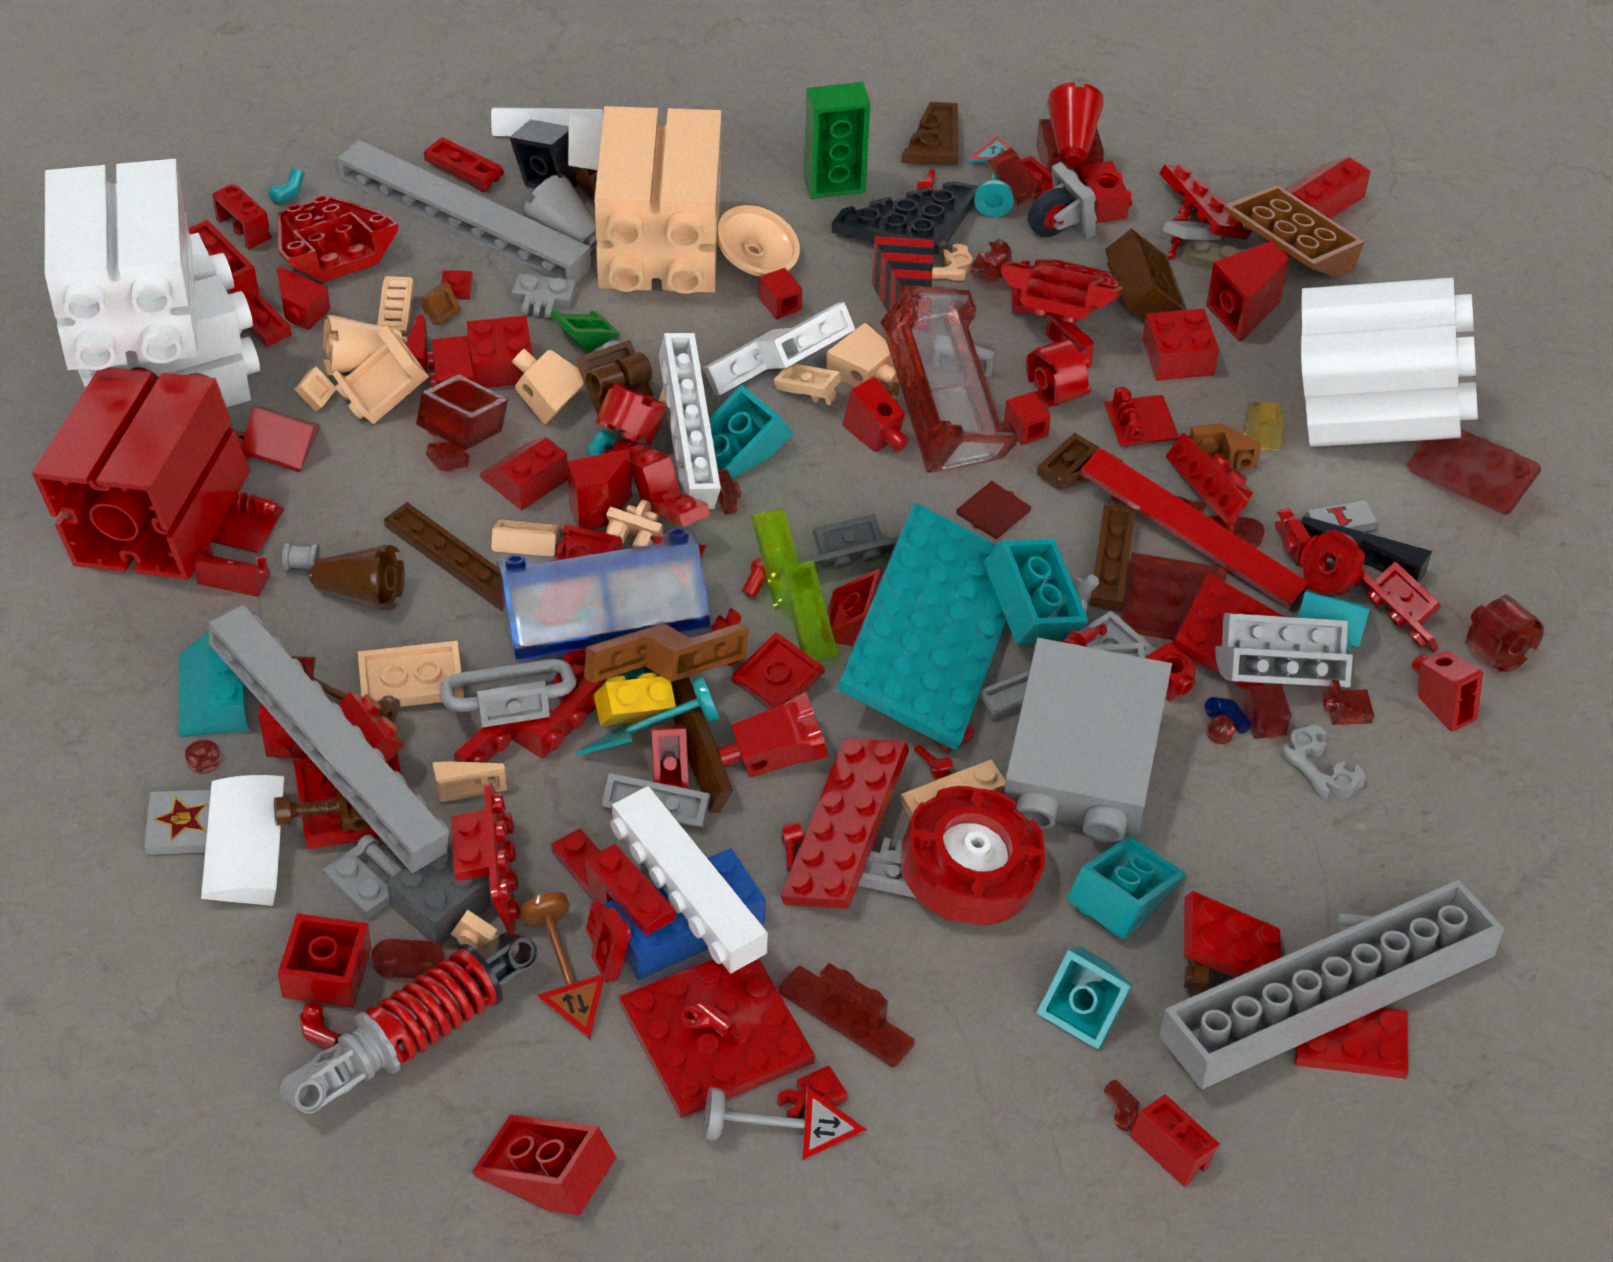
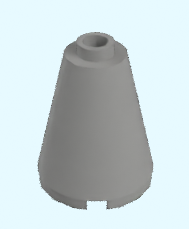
M554 175L543 181L532 192L535 198L531 205L526 202L523 211L524 216L590 246L591 251H594L597 248L596 222L570 181L564 175H562V178Z

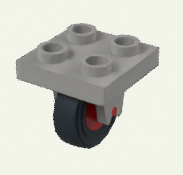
M1059 162L1051 167L1053 189L1040 195L1028 212L1027 220L1029 226L1042 237L1054 236L1066 227L1073 226L1087 240L1096 235L1095 195L1090 187H1085L1079 181L1073 170H1069L1062 162Z

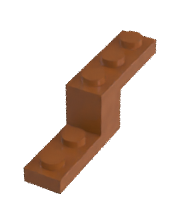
M663 623L588 646L586 649L584 678L594 683L645 666L673 682L746 658L749 628L738 623L689 638Z

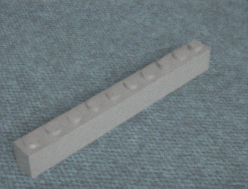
M358 140L338 157L341 181L543 276L575 280L577 283L591 270L590 246L363 141Z
M242 605L208 622L209 645L412 874L447 854L449 830L444 821L434 817L428 810L424 799L420 795H415L407 787L403 776L398 771L394 772L388 766L380 750L377 748L373 749L365 740L361 729L356 725H351L345 718L341 707L337 703H332L324 695L321 685L316 680L312 681L306 675L301 663L296 658L292 659L287 654L281 641L276 636L272 637L258 615H252Z

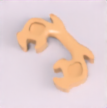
M953 244L952 253L945 250L943 257L945 267H933L932 279L964 281L966 273L972 269L973 257L968 251V246Z

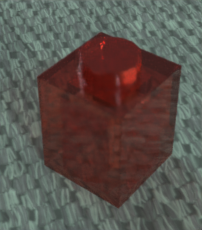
M1271 684L1248 687L1244 710L1254 739L1276 738L1287 735L1292 714L1282 685Z

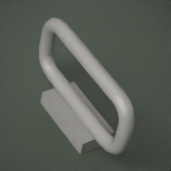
M546 659L453 674L441 682L439 691L442 703L452 711L467 712L479 710L480 722L483 728L550 717L548 699L570 693L576 686V677L569 663L558 659ZM550 672L561 674L563 680L552 685H546L545 681L482 690L477 691L476 697L457 698L453 691L454 688L465 685Z

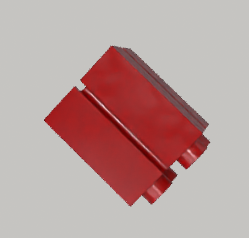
M108 367L96 371L32 472L50 515L57 517L60 511H62L55 526L73 566L126 572L135 557L137 564L134 567V571L136 574L190 579L195 570L193 564L195 555H203L202 545H209L234 501L232 494L234 491H240L250 473L237 434L229 426L232 421L216 378H210L201 373H190L188 375L162 373L158 377L152 371L142 367H133L131 369Z

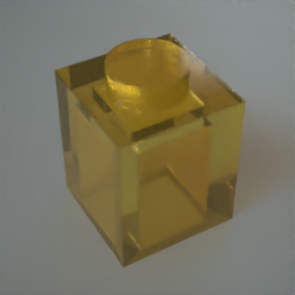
M1280 402L1249 403L1244 425L1245 435L1260 442V450H1279L1285 425Z

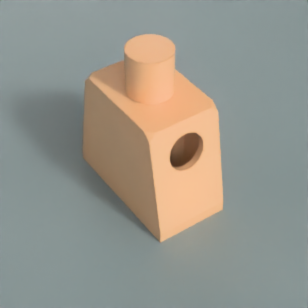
M866 323L862 324L827 351L826 369L840 372L842 381L854 387L873 376L886 385H890L893 382L898 383L902 375L900 371L895 369V348Z
M523 349L512 361L524 373L515 385L516 391L545 425L585 385L579 369L552 350H548L536 360L528 351Z

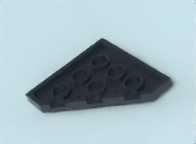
M951 181L943 183V189L931 192L928 188L907 192L906 198L893 201L891 197L871 201L869 202V207L855 210L854 206L842 208L832 222V233L840 234L847 238L854 237L869 240L872 243H875V236L934 240L933 254L940 255L973 207L975 191L979 186Z

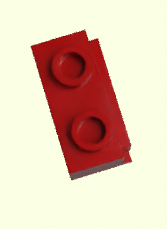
M232 183L212 193L216 220L221 223L234 216L238 220L233 223L234 233L236 235L244 234L245 247L248 250L273 238L268 232L267 212L240 187Z

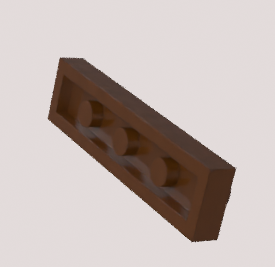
M1104 504L1094 575L1099 579V584L1091 592L1089 606L1122 610L1135 509Z

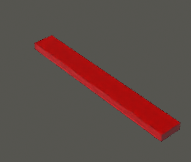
M1099 447L1082 467V476L1290 610L1308 588V581Z

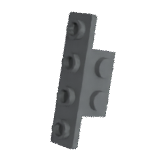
M875 514L817 527L813 530V535L819 555L796 560L792 571L793 574L803 572V576H811L821 572L822 568L833 565L834 569H840L851 565L852 560L863 558L865 562L873 561L882 557V553L893 551L899 536L882 539Z

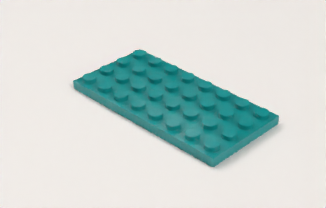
M914 502L835 689L956 751L963 739L1006 622L1005 615L983 563L997 545Z

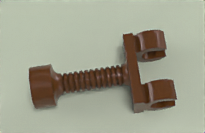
M337 788V799L335 801L303 802V804L301 802L295 805V803L289 800V797L274 798L276 826L289 825L292 818L296 816L324 815V813L335 814L336 812L340 816L342 832H348L349 829L362 831L370 827L354 807L348 810V801Z

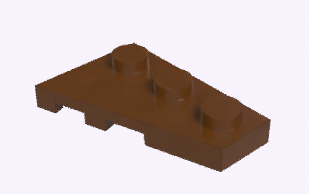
M929 103L916 133H913L908 148H905L902 154V163L958 165V103Z

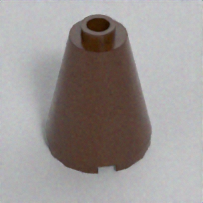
M382 545L318 559L310 569L309 578L310 582L319 592L381 610H392L398 605L393 604L395 597H401L405 581L403 560H397L395 552H399L398 548L393 545Z

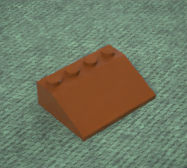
M1277 184L1228 203L1223 207V211L1267 240L1273 241L1279 248L1309 268L1335 278L1354 271L1365 241Z

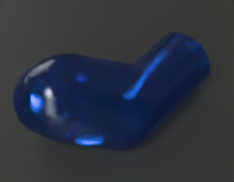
M1210 697L1205 701L1204 709L1210 718L1230 722L1239 734L1246 733L1252 727V722L1233 700Z

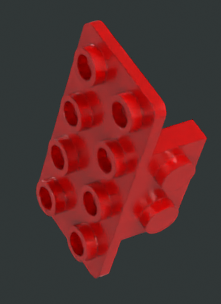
M486 783L484 784V810L451 816L454 875L457 881L489 876L490 893L507 932H515V920L520 919V908L517 899L513 895V891L518 890L517 875L511 866V862L516 861V851L512 840L510 841L509 834L514 833V823L511 813H505V802L502 793H496L493 784Z

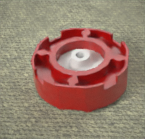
M962 785L938 790L936 797L925 803L921 802L913 812L902 841L901 872L911 892L922 904L946 920L980 925H991L1006 921L1017 915L1028 904L1045 868L1044 836L1034 818L1029 822L1015 809L1016 801L1000 792Z

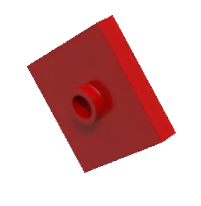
M775 632L731 675L733 683L768 709H772L807 691L825 673V669L822 664L778 632Z

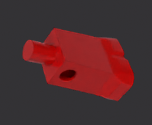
M806 691L794 696L782 705L732 724L731 727L736 742L717 748L724 767L743 761L749 778L802 762L816 761L829 757Z

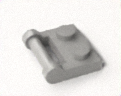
M371 834L363 836L353 849L322 869L324 879L366 920H369L389 906L390 903L387 885L363 861L370 857L390 877H393L402 870L379 847V841Z

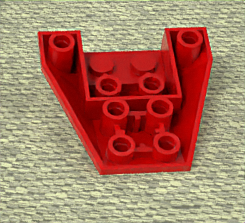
M327 195L315 197L312 202L303 205H290L286 210L277 213L278 250L280 256L290 266L322 282L379 264L399 230L398 223L386 213Z

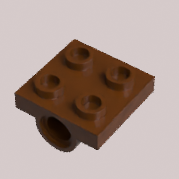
M631 340L580 356L575 360L597 414L612 381L627 386L626 390H637L651 397L654 396L648 383L652 378L651 364L645 354L635 352Z

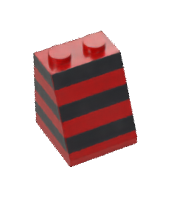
M875 236L872 285L898 330L928 332L934 240Z

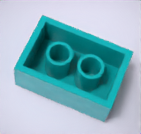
M1055 539L1003 540L983 561L1016 645L1036 644L1037 638L1061 642L1067 638L1068 634L1073 631H1080L1089 622Z

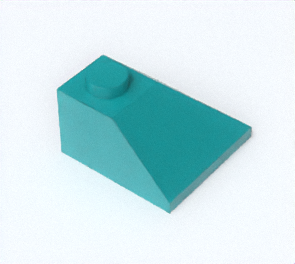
M1082 946L1068 949L1036 1013L1099 1050L1133 985L1111 963Z

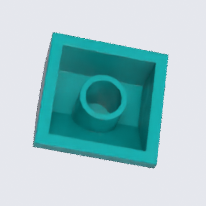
M1307 590L1304 594L1298 618L1348 621L1346 650L1351 651L1352 645L1360 646L1371 607Z

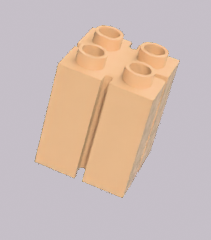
M604 106L595 190L598 289H617L623 292L652 290L653 279L659 278L662 281V291H676L682 294L715 292L718 255L717 225L720 220L721 110L668 108L667 124L660 126L658 124V108Z

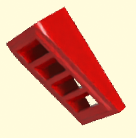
M418 314L406 345L427 373L426 320L424 315Z

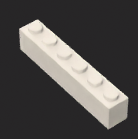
M649 786L612 804L613 820L610 821L613 833L619 840H625L634 860L638 864L643 863L648 869L653 884L657 888L662 887L667 893L669 902L677 913L682 912L687 918L692 933L697 938L702 937L716 963H722L731 974L767 954L768 932Z

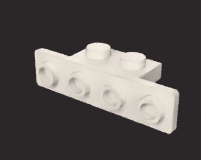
M493 107L491 110L492 135L511 136L530 119L569 126V114L603 120V110Z

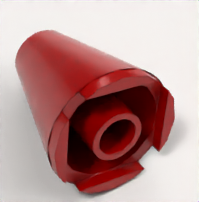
M1075 82L1058 85L1050 91L1047 100L1059 158L1069 165H1078L1087 159L1104 106L1103 94L1099 89L1090 84L1084 83V87H1075Z

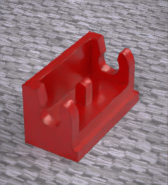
M202 545L204 555L196 554L193 559L198 584L259 597L271 574L266 558L258 556V565L213 556L211 546Z
M1166 1094L1140 1111L1130 1135L1136 1143L1184 1187L1191 1183L1198 1168L1202 1172L1206 1170L1215 1151L1220 1146L1216 1139Z

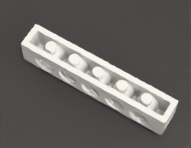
M664 333L659 351V361L666 405L669 406L667 411L680 491L708 503L709 509H714L721 487L695 333Z

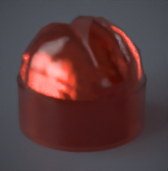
M1220 714L1212 717L1208 723L1207 737L1216 744L1230 742L1234 735V723L1226 715Z

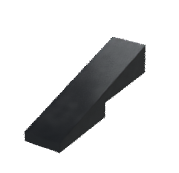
M1303 516L1300 520L1311 538L1315 535L1320 536L1330 530L1349 535L1357 542L1358 547L1365 554L1363 564L1382 573L1396 561L1419 583L1427 571L1432 554L1431 550Z

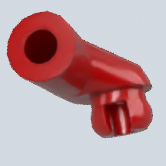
M755 558L752 561L751 573L742 589V592L747 596L756 598L764 582L771 576L773 565L767 558Z
M710 1003L688 1005L680 1012V1019L688 1028H713L724 1038H728L736 1029V1023Z

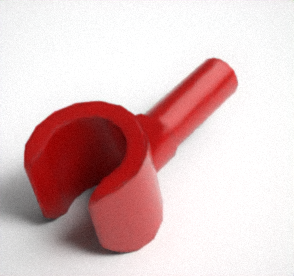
M934 169L928 171L926 180H917V190L928 188L930 192L933 191Z
M917 745L914 748V751L930 766L931 774L935 780L953 774L950 771V768L953 767L950 757L936 759L921 745Z
M799 822L785 825L782 829L781 840L786 850L787 871L791 870L795 860L794 844L803 841V832Z

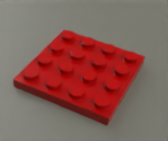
M759 958L731 974L722 963L718 964L714 959H711L619 996V1004L680 1118L705 1108L710 1087L722 1089L726 1100L815 1062V1054ZM710 1003L735 1022L736 1029L728 1038H724L713 1028H688L680 1019L681 1010L688 1005Z

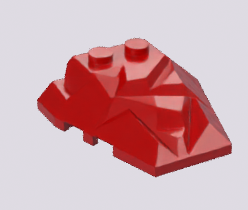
M1057 259L1035 260L1034 266H1030V261L1022 260L1021 263L1007 261L1002 264L1000 271L1010 287L1017 288V295L1021 304L1024 307L1031 308V313L1048 316L1050 312L1060 315V320L1077 323L1078 319L1082 320L1098 308H1102L1122 295L1123 287L1118 286L1119 282L1114 281L1115 278L1109 271Z

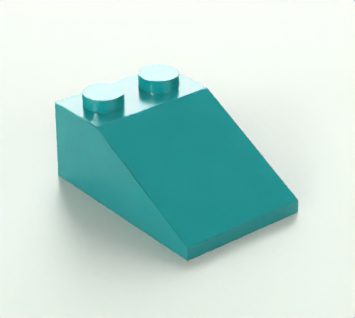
M742 384L709 418L720 486L772 457L794 434L776 412Z
M1129 835L1082 867L1067 900L1074 904L1081 913L1091 916L1104 925L1108 932L1125 939L1144 924L1184 880L1187 873Z

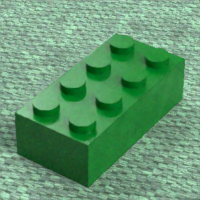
M863 81L809 87L806 90L804 180L810 199L866 193L871 102Z

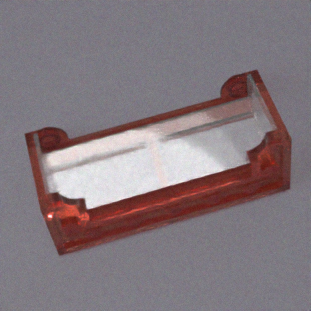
M907 285L880 322L926 472L931 473L966 467L1005 458L1019 440L1017 431L1011 422L1003 421L1000 424L968 327L976 316V306L973 303L970 290Z

